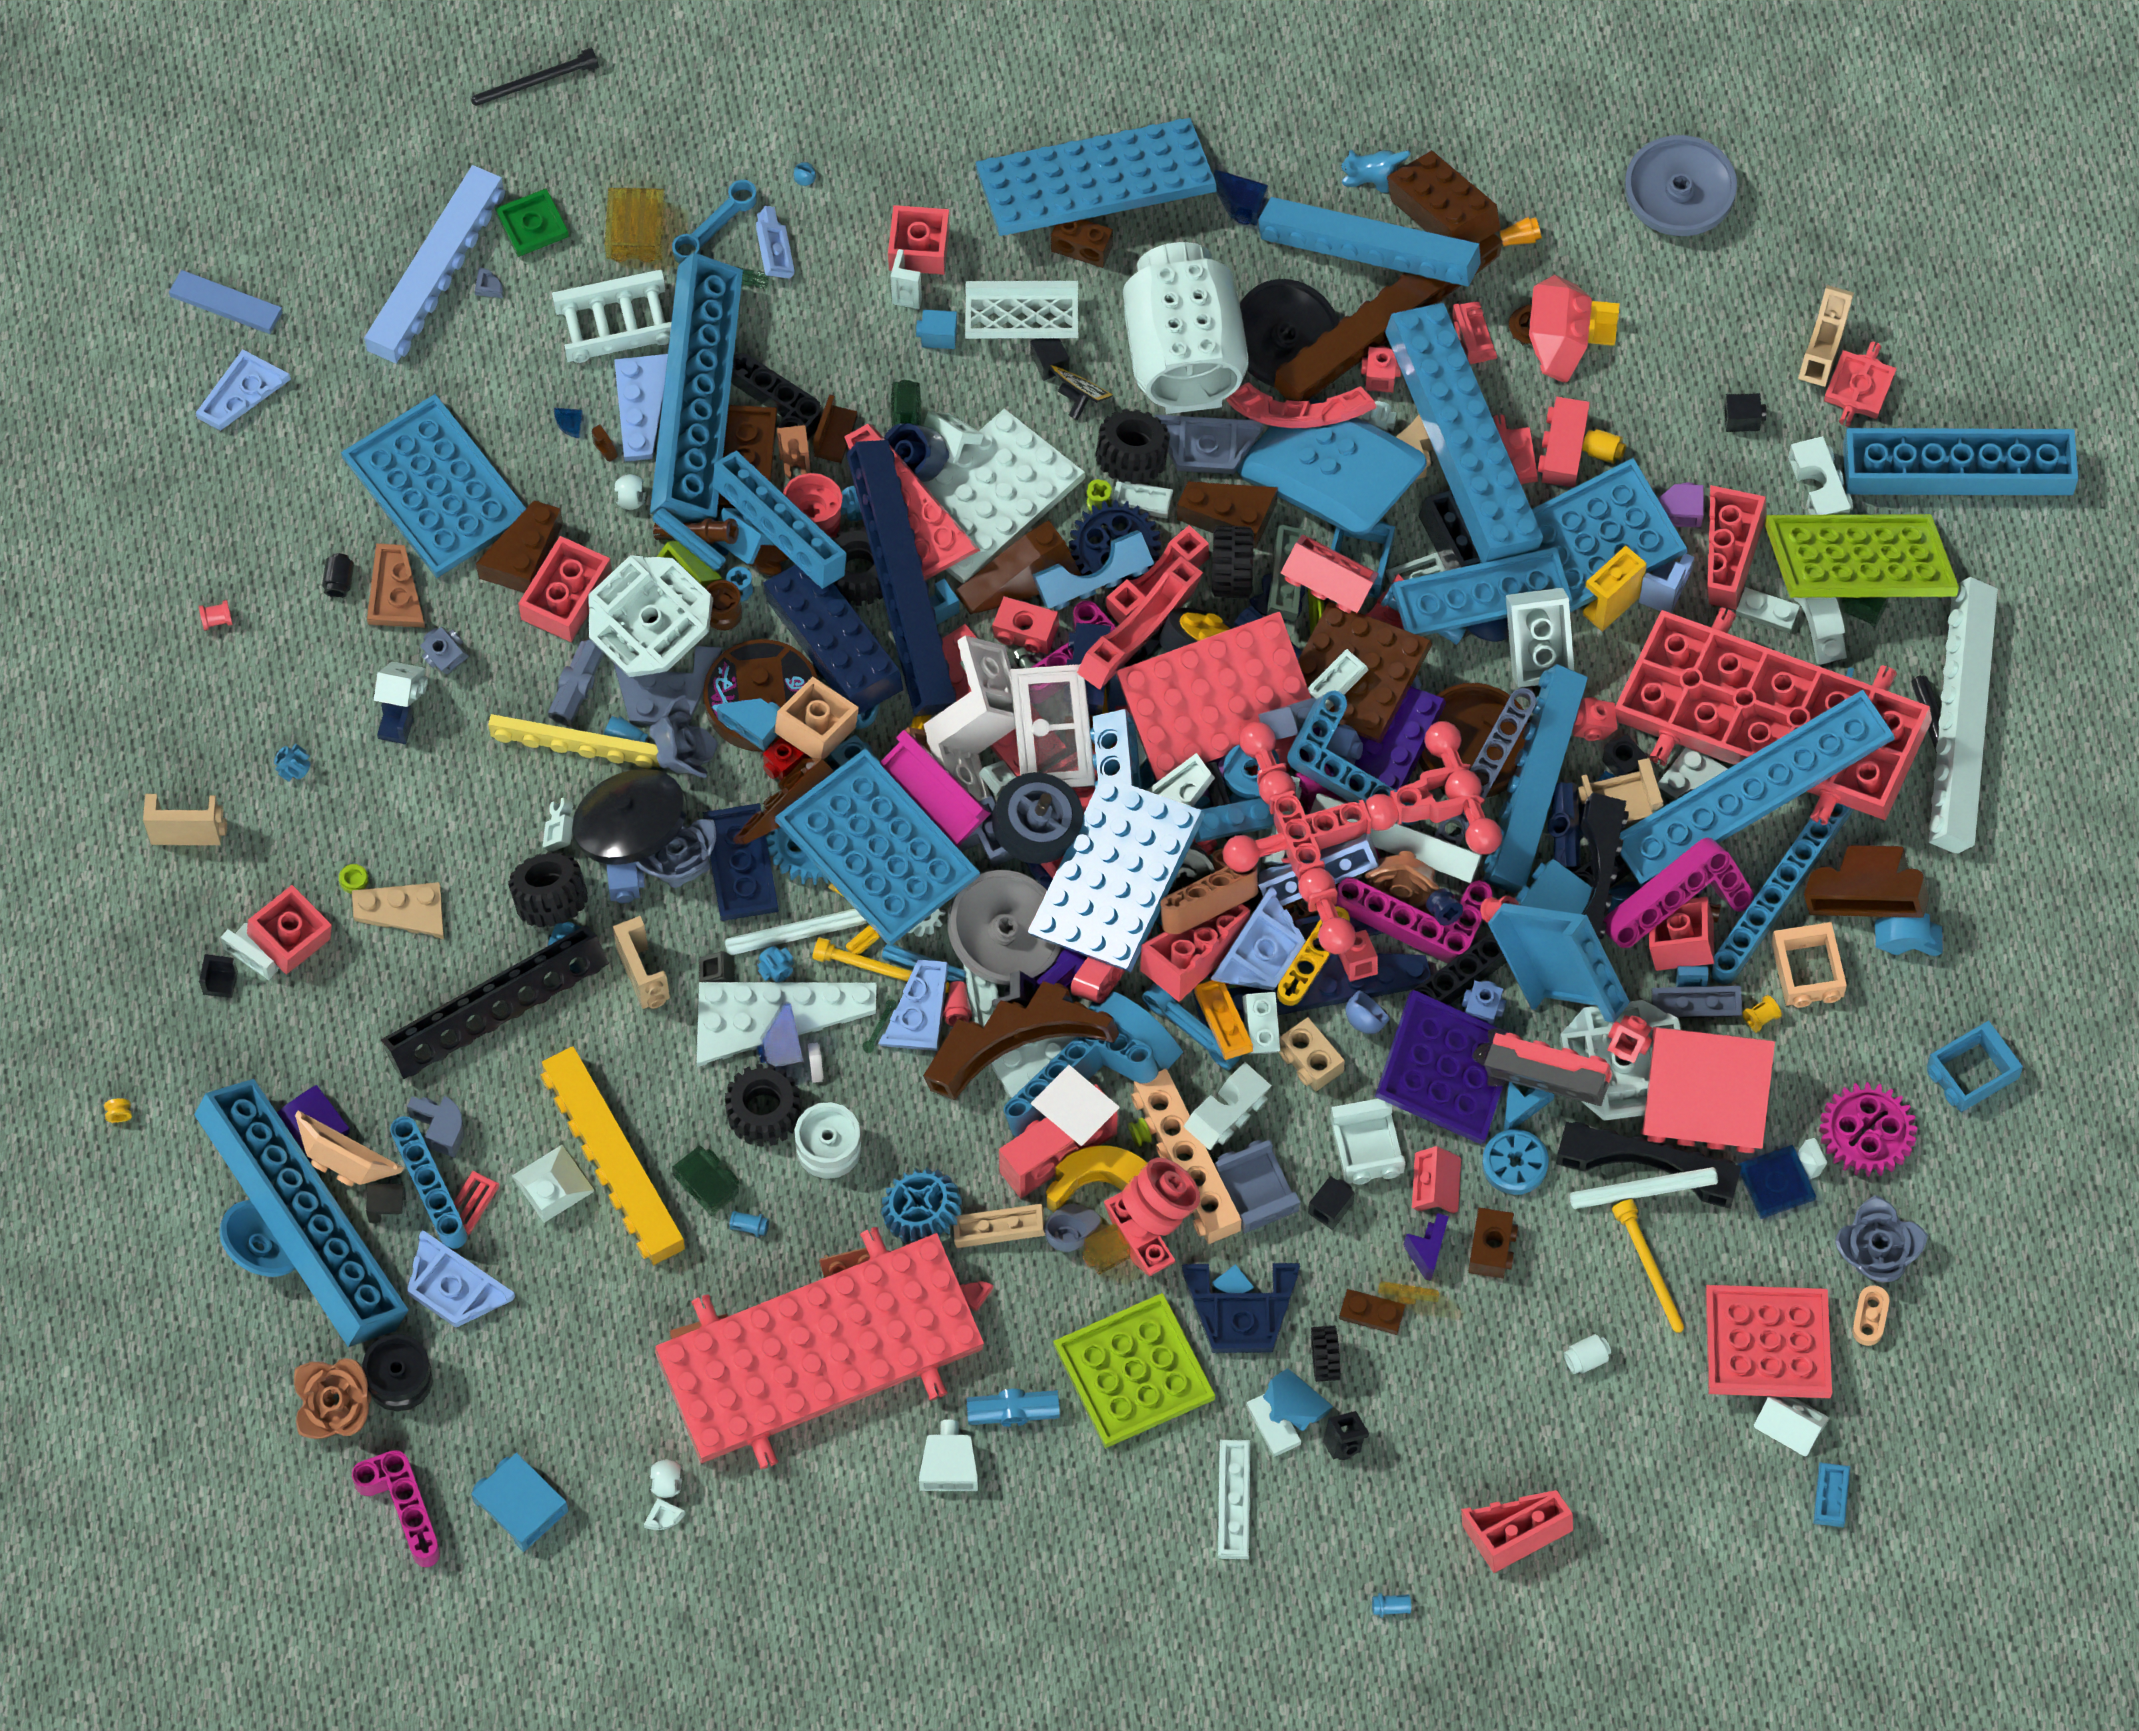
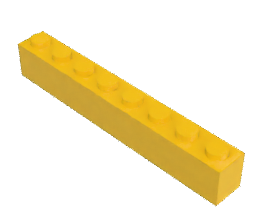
M574 1046L542 1061L544 1073L540 1074L543 1084L547 1090L551 1088L554 1090L557 1097L553 1099L561 1114L566 1112L570 1118L567 1124L574 1138L580 1136L584 1143L581 1149L588 1162L592 1160L595 1162L598 1168L594 1170L597 1179L602 1186L607 1184L612 1192L608 1196L616 1211L621 1209L624 1213L623 1224L630 1235L635 1233L639 1242L636 1243V1246L642 1258L646 1259L649 1257L654 1266L685 1250L684 1239Z

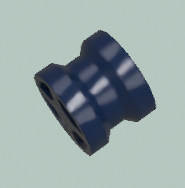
M1438 889L1427 899L1426 907L1432 914H1435V919L1440 925L1446 926L1456 922L1463 913V906L1454 898L1450 889Z

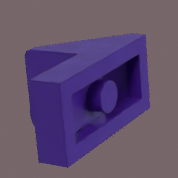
M1437 1213L1434 1223L1428 1222L1424 1238L1406 1234L1403 1244L1424 1279L1431 1281L1449 1218V1216Z

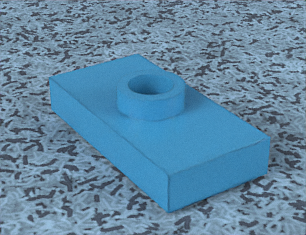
M1819 1463L1813 1524L1844 1528L1850 1466Z

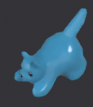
M1350 150L1349 155L1341 164L1342 170L1347 174L1342 179V184L1346 187H1356L1365 182H1372L1378 191L1388 193L1387 176L1397 171L1400 163L1405 161L1411 153L1408 150L1399 153L1382 150L1375 154L1359 156L1353 150Z

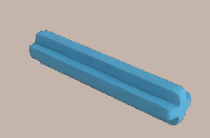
M661 508L655 513L652 519L653 522L713 571H718L724 565L726 559L666 509Z
M886 944L882 952L884 960L911 970L914 969L918 960L938 961L894 944L891 946ZM949 965L947 982L949 984L955 981L964 982L966 971Z

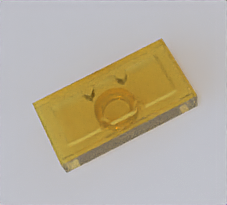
M1384 1281L1379 1282L1377 1292L1399 1296L1398 1302L1416 1305L1417 1299L1438 1302L1439 1299L1438 1290Z

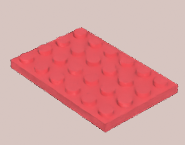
M1280 612L1116 671L1155 781L1165 777L1196 753L1204 763L1226 756L1232 748L1240 744L1239 737L1244 727L1253 722H1260L1258 714L1311 698Z

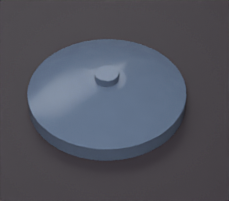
M1686 135L1666 136L1646 144L1632 158L1625 178L1626 199L1637 218L1648 227L1673 236L1697 235L1716 227L1731 211L1737 190L1735 170L1727 156L1713 144L1703 139Z

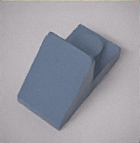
M1315 697L1258 714L1259 721L1271 727L1275 733L1276 740L1298 735L1316 701ZM1313 724L1312 728L1319 727L1318 725Z

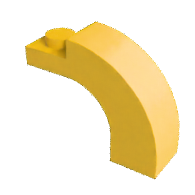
M1092 1146L1078 1150L1067 1156L1055 1167L1057 1180L1053 1181L1046 1191L1047 1208L1052 1212L1057 1211L1064 1206L1078 1188L1090 1182H1107L1123 1191L1129 1181L1134 1176L1139 1175L1147 1162L1128 1150L1114 1146Z

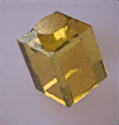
M1116 1223L1084 1239L1082 1256L1089 1268L1094 1266L1098 1275L1130 1259V1246Z

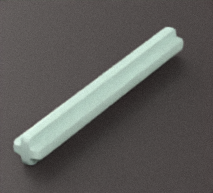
M850 909L727 938L725 940V947L728 954L735 955L859 926L868 922L856 909Z
M1714 1167L1575 1191L1570 1193V1202L1574 1209L1714 1185L1718 1183V1174Z

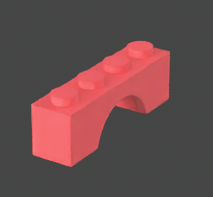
M1188 525L1168 543L1160 559L1148 572L1135 580L1126 579L1106 597L1107 613L1121 624L1137 608L1164 572L1180 556L1197 568L1209 559V543Z

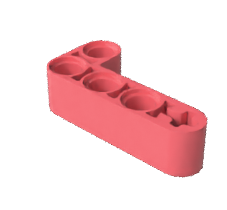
M1151 929V931H1150V933H1149V935H1148L1147 940L1149 939V937H1150V935H1151L1152 929ZM1087 957L1073 978L1071 993L1074 996L1101 1004L1123 976L1125 970Z

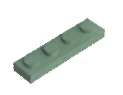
M1278 524L1275 535L1267 615L1280 612L1283 619L1296 620L1301 586L1297 587L1285 580L1286 576L1281 574V571L1302 534L1306 536V530Z

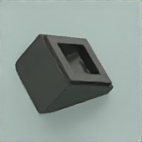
M725 951L700 957L699 982H735L734 957Z

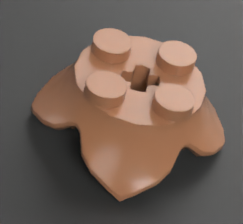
M1401 851L1399 855L1378 859V867L1365 874L1368 880L1367 885L1431 916L1433 915L1426 907V902L1429 896L1439 889V886L1434 881L1435 870L1416 859L1414 853Z
M344 1358L338 1360L334 1365L312 1361L295 1368L294 1386L296 1393L303 1400V1405L298 1410L296 1416L299 1435L313 1439H322L334 1434L351 1436L362 1429L369 1413L371 1394L368 1391L367 1377L359 1362ZM334 1394H339V1402L337 1405H333V1403L336 1401L333 1399Z

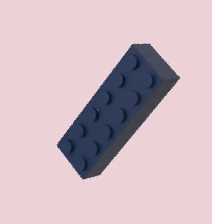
M797 565L763 582L767 602L832 689L859 707L858 715L904 690L899 668L834 583L822 589Z

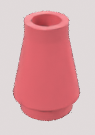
M961 981L950 983L949 993L943 1010V1017L946 1023L953 1027L958 1019L969 1023V1019L972 1017L967 985Z

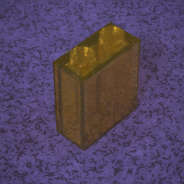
M608 188L605 230L606 259H612L617 262H623L627 259H640L643 262L662 260L666 203L664 189Z

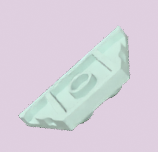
M1076 1036L1047 1038L1029 1043L1004 1054L992 1062V1069L1004 1085V1090L1008 1097H1014Z

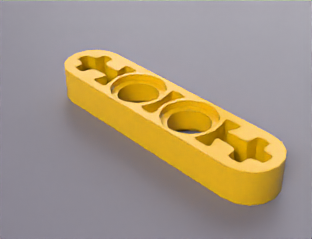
M1339 906L1335 907L1338 916L1350 922L1348 912ZM1321 919L1278 985L1277 997L1281 1003L1287 1006H1294L1302 1000L1331 955L1327 951L1316 950L1313 946V941L1318 938L1319 929L1323 924ZM1302 961H1308L1313 965L1314 971L1310 974H1303L1298 970L1297 965ZM1296 978L1299 981L1295 990L1296 994L1292 993L1290 996H1287L1285 994L1286 988L1289 989Z

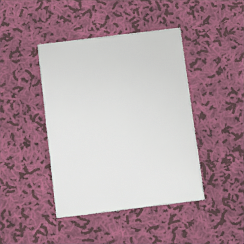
M1070 1065L1030 1103L1080 1146H1083L1120 1108Z

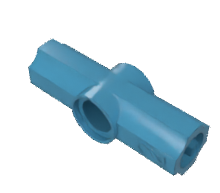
M1006 1389L999 1392L998 1395L966 1397L968 1425L1001 1423V1425L1009 1427L1011 1423H1018V1426H1021L1031 1420L1060 1418L1058 1390L1025 1393L1022 1389Z

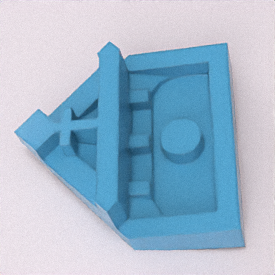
M1288 1368L1271 1379L1268 1384L1269 1388L1263 1395L1264 1400L1270 1404L1272 1409L1269 1414L1271 1421L1280 1423V1421L1287 1420L1302 1431L1306 1429L1310 1422L1315 1423L1326 1417L1333 1408L1329 1402Z

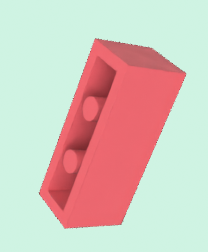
M1556 397L1555 406H1549L1546 423L1551 424L1550 431H1544L1542 448H1547L1546 456L1540 455L1538 472L1543 473L1542 483L1576 487L1590 402Z

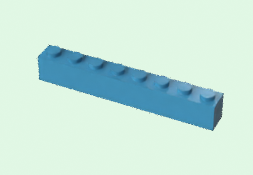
M1270 197L1258 219L1262 240L1446 281L1452 284L1469 287L1481 264L1478 243Z
M1556 664L1549 670H1545L1540 677L1538 685L1541 687L1539 696L1536 697V704L1532 711L1531 723L1527 724L1523 733L1525 743L1515 759V765H1517L1516 773L1511 777L1507 786V791L1510 793L1499 813V818H1502L1500 828L1503 839L1498 849L1486 858L1483 870L1486 871L1483 881L1511 893L1521 891L1527 884L1588 679L1587 676Z

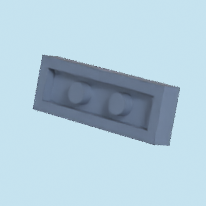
M1741 986L1651 989L1652 1005L1666 1014L1669 1013L1677 1018L1742 1016Z

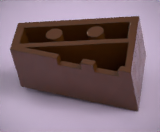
M1188 481L1177 504V520L1213 533L1216 526L1251 527L1254 532V549H1256L1277 505L1278 487Z

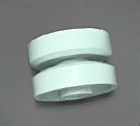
M832 1102L818 1103L806 1109L798 1118L794 1129L797 1158L806 1171L813 1176L830 1179L839 1178L849 1173L855 1167L862 1152L859 1123L850 1110L843 1105Z

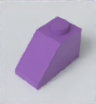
M1690 482L1674 484L1658 498L1674 527L1702 526L1703 485H1695Z

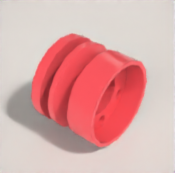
M814 473L798 475L789 481L783 494L830 538L832 536L836 538L840 529L842 493L839 486L832 479L822 474Z

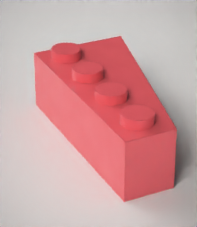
M1710 485L1709 604L1737 610L1767 515L1765 496Z
M1240 904L1179 934L1161 933L1141 945L1140 971L1180 1002L1221 963L1249 920L1250 910L1243 904Z

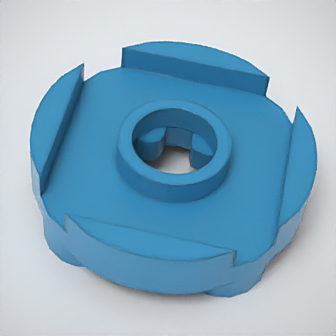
M1240 744L1232 748L1225 758L1224 782L1233 793L1246 799L1261 798L1257 784V775H1248V771L1245 769L1246 767L1252 768L1254 765H1257L1259 771V765L1256 759L1247 756L1243 752ZM1273 749L1272 754L1276 764H1280L1279 756Z

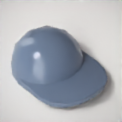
M1064 1205L1046 1220L1044 1225L1046 1240L1058 1251L1071 1252L1077 1250L1097 1230L1100 1225V1216L1095 1211L1082 1205Z

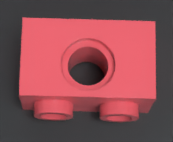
M1004 596L992 628L994 638L1004 645L1015 644L1024 647L1032 653L1042 652L1048 654L1060 624L1057 611ZM1022 626H1030L1027 630L1019 629Z

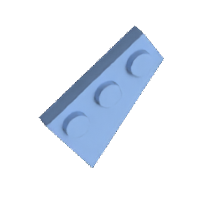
M242 349L196 411V417L221 431L290 381V374Z
M917 961L903 990L904 994L896 1010L893 1011L888 1028L878 1043L880 1046L939 1051L949 967L947 962Z

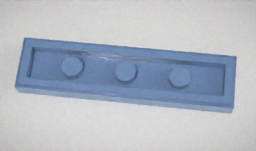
M183 270L180 271L169 291V295L172 298L271 334L283 312L282 307Z

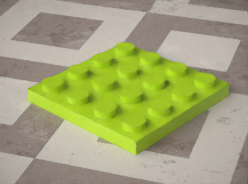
M1163 1293L1053 1341V1346L1105 1449L1215 1400V1394Z

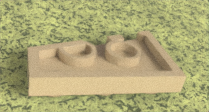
M440 882L352 891L354 921L386 928L394 927L411 933H423L444 939Z

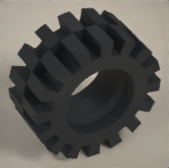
M1336 1325L1311 1327V1349L1315 1381L1340 1380V1353Z

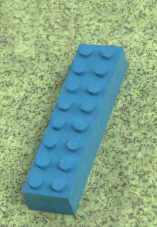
M1847 428L1843 442L1845 492L1850 495H2074L2078 481L2075 429Z

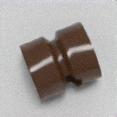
M727 580L712 582L706 588L713 597L710 626L723 631L733 629L742 619L739 589L734 583Z

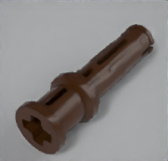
M707 518L700 523L681 522L707 544H713L715 541H725L727 544H734L738 539V524L732 518H728L725 521H714V519ZM656 523L654 524L653 534H660L654 536L656 540H675Z

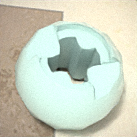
M632 474L621 476L616 480L615 492H618V502L616 504L627 510L640 508L645 503L646 492H642L644 480Z
M668 1459L654 1463L651 1467L650 1479H652L651 1492L663 1498L673 1497L680 1493L682 1478H680L681 1465Z

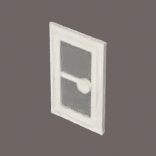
M1081 664L1010 669L1020 775L1041 772L1060 778L1071 788L1095 786L1085 679L1077 673Z

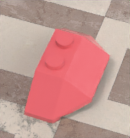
M1553 275L1533 287L1529 337L1535 354L1542 364L1540 365L1542 374L1566 383L1569 381L1588 347L1592 298L1578 285L1557 275Z

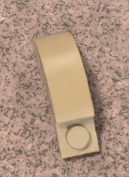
M1829 285L1826 286L1815 328L1804 355L1798 377L1799 380L1826 386L1842 340L1854 292Z

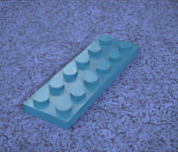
M1557 547L1393 582L1391 586L1404 630L1419 636L1507 618L1506 595L1563 588L1569 598V604L1573 600Z

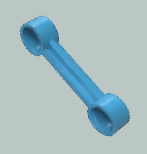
M738 180L732 183L728 190L729 198L692 234H682L674 239L672 251L677 263L681 264L690 256L679 254L677 252L679 246L691 244L696 248L694 253L701 255L700 248L737 212L747 211L755 206L757 195L753 183L748 180ZM740 190H747L752 193V197L746 201H738L733 198V195Z
M1153 983L1142 995L1144 1003L1159 1016L1165 1015L1208 1050L1211 1058L1223 1069L1231 1070L1242 1058V1055L1225 1060L1212 1031L1180 1006L1170 994L1156 983Z

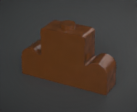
M1848 846L1840 871L1837 872L1831 867L1816 869L1811 873L1804 892L1809 915L1924 918L1929 901L1924 875L1918 869H1909L1902 846Z

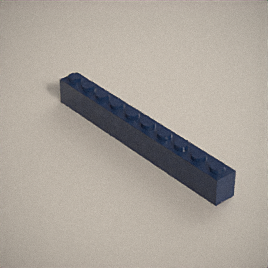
M888 440L856 442L846 455L914 717L938 715L956 702V690L951 684L949 663L944 657L942 637L938 633L935 622V610L931 607L928 596L929 587L922 573V560L916 550L915 533L910 527L908 506L903 500L901 479L897 476L894 465V453L890 450Z

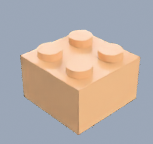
M812 677L777 711L774 733L810 757L822 758L824 760L856 728L859 707Z

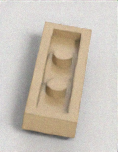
M1042 1204L956 1216L958 1220L957 1225H953L956 1248L1045 1236L1044 1209Z

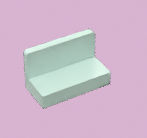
M898 249L891 273L892 304L920 309L922 301L921 272L905 269L904 250Z
M928 411L924 426L935 429L942 436L945 446L949 451L948 462L952 464L958 463L964 444L981 445L984 435L950 413Z
M244 923L236 933L227 929L220 937L223 949L270 980L279 967L247 935L248 923Z
M1769 1396L1754 1427L1799 1454L1807 1456L1818 1435L1825 1428L1829 1417L1794 1397Z

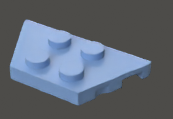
M1273 887L1267 890L1210 978L1213 981L1274 990L1301 950L1306 940L1300 930L1294 926L1293 919L1288 910L1283 909L1276 897L1278 893Z
M421 1231L417 1255L413 1263V1273L407 1290L410 1297L455 1328L513 1301L515 1298L513 1291L425 1231Z

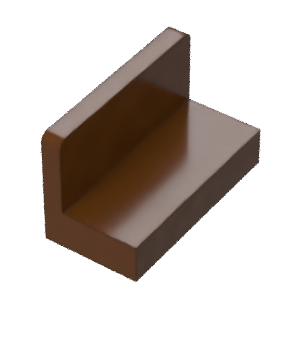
M829 394L813 440L814 457L842 463L848 446L845 436L853 432L858 411L836 406L834 395Z

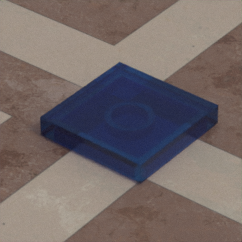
M1793 1144L1737 1164L1741 1166L1740 1176L1760 1219L1816 1200V1194Z

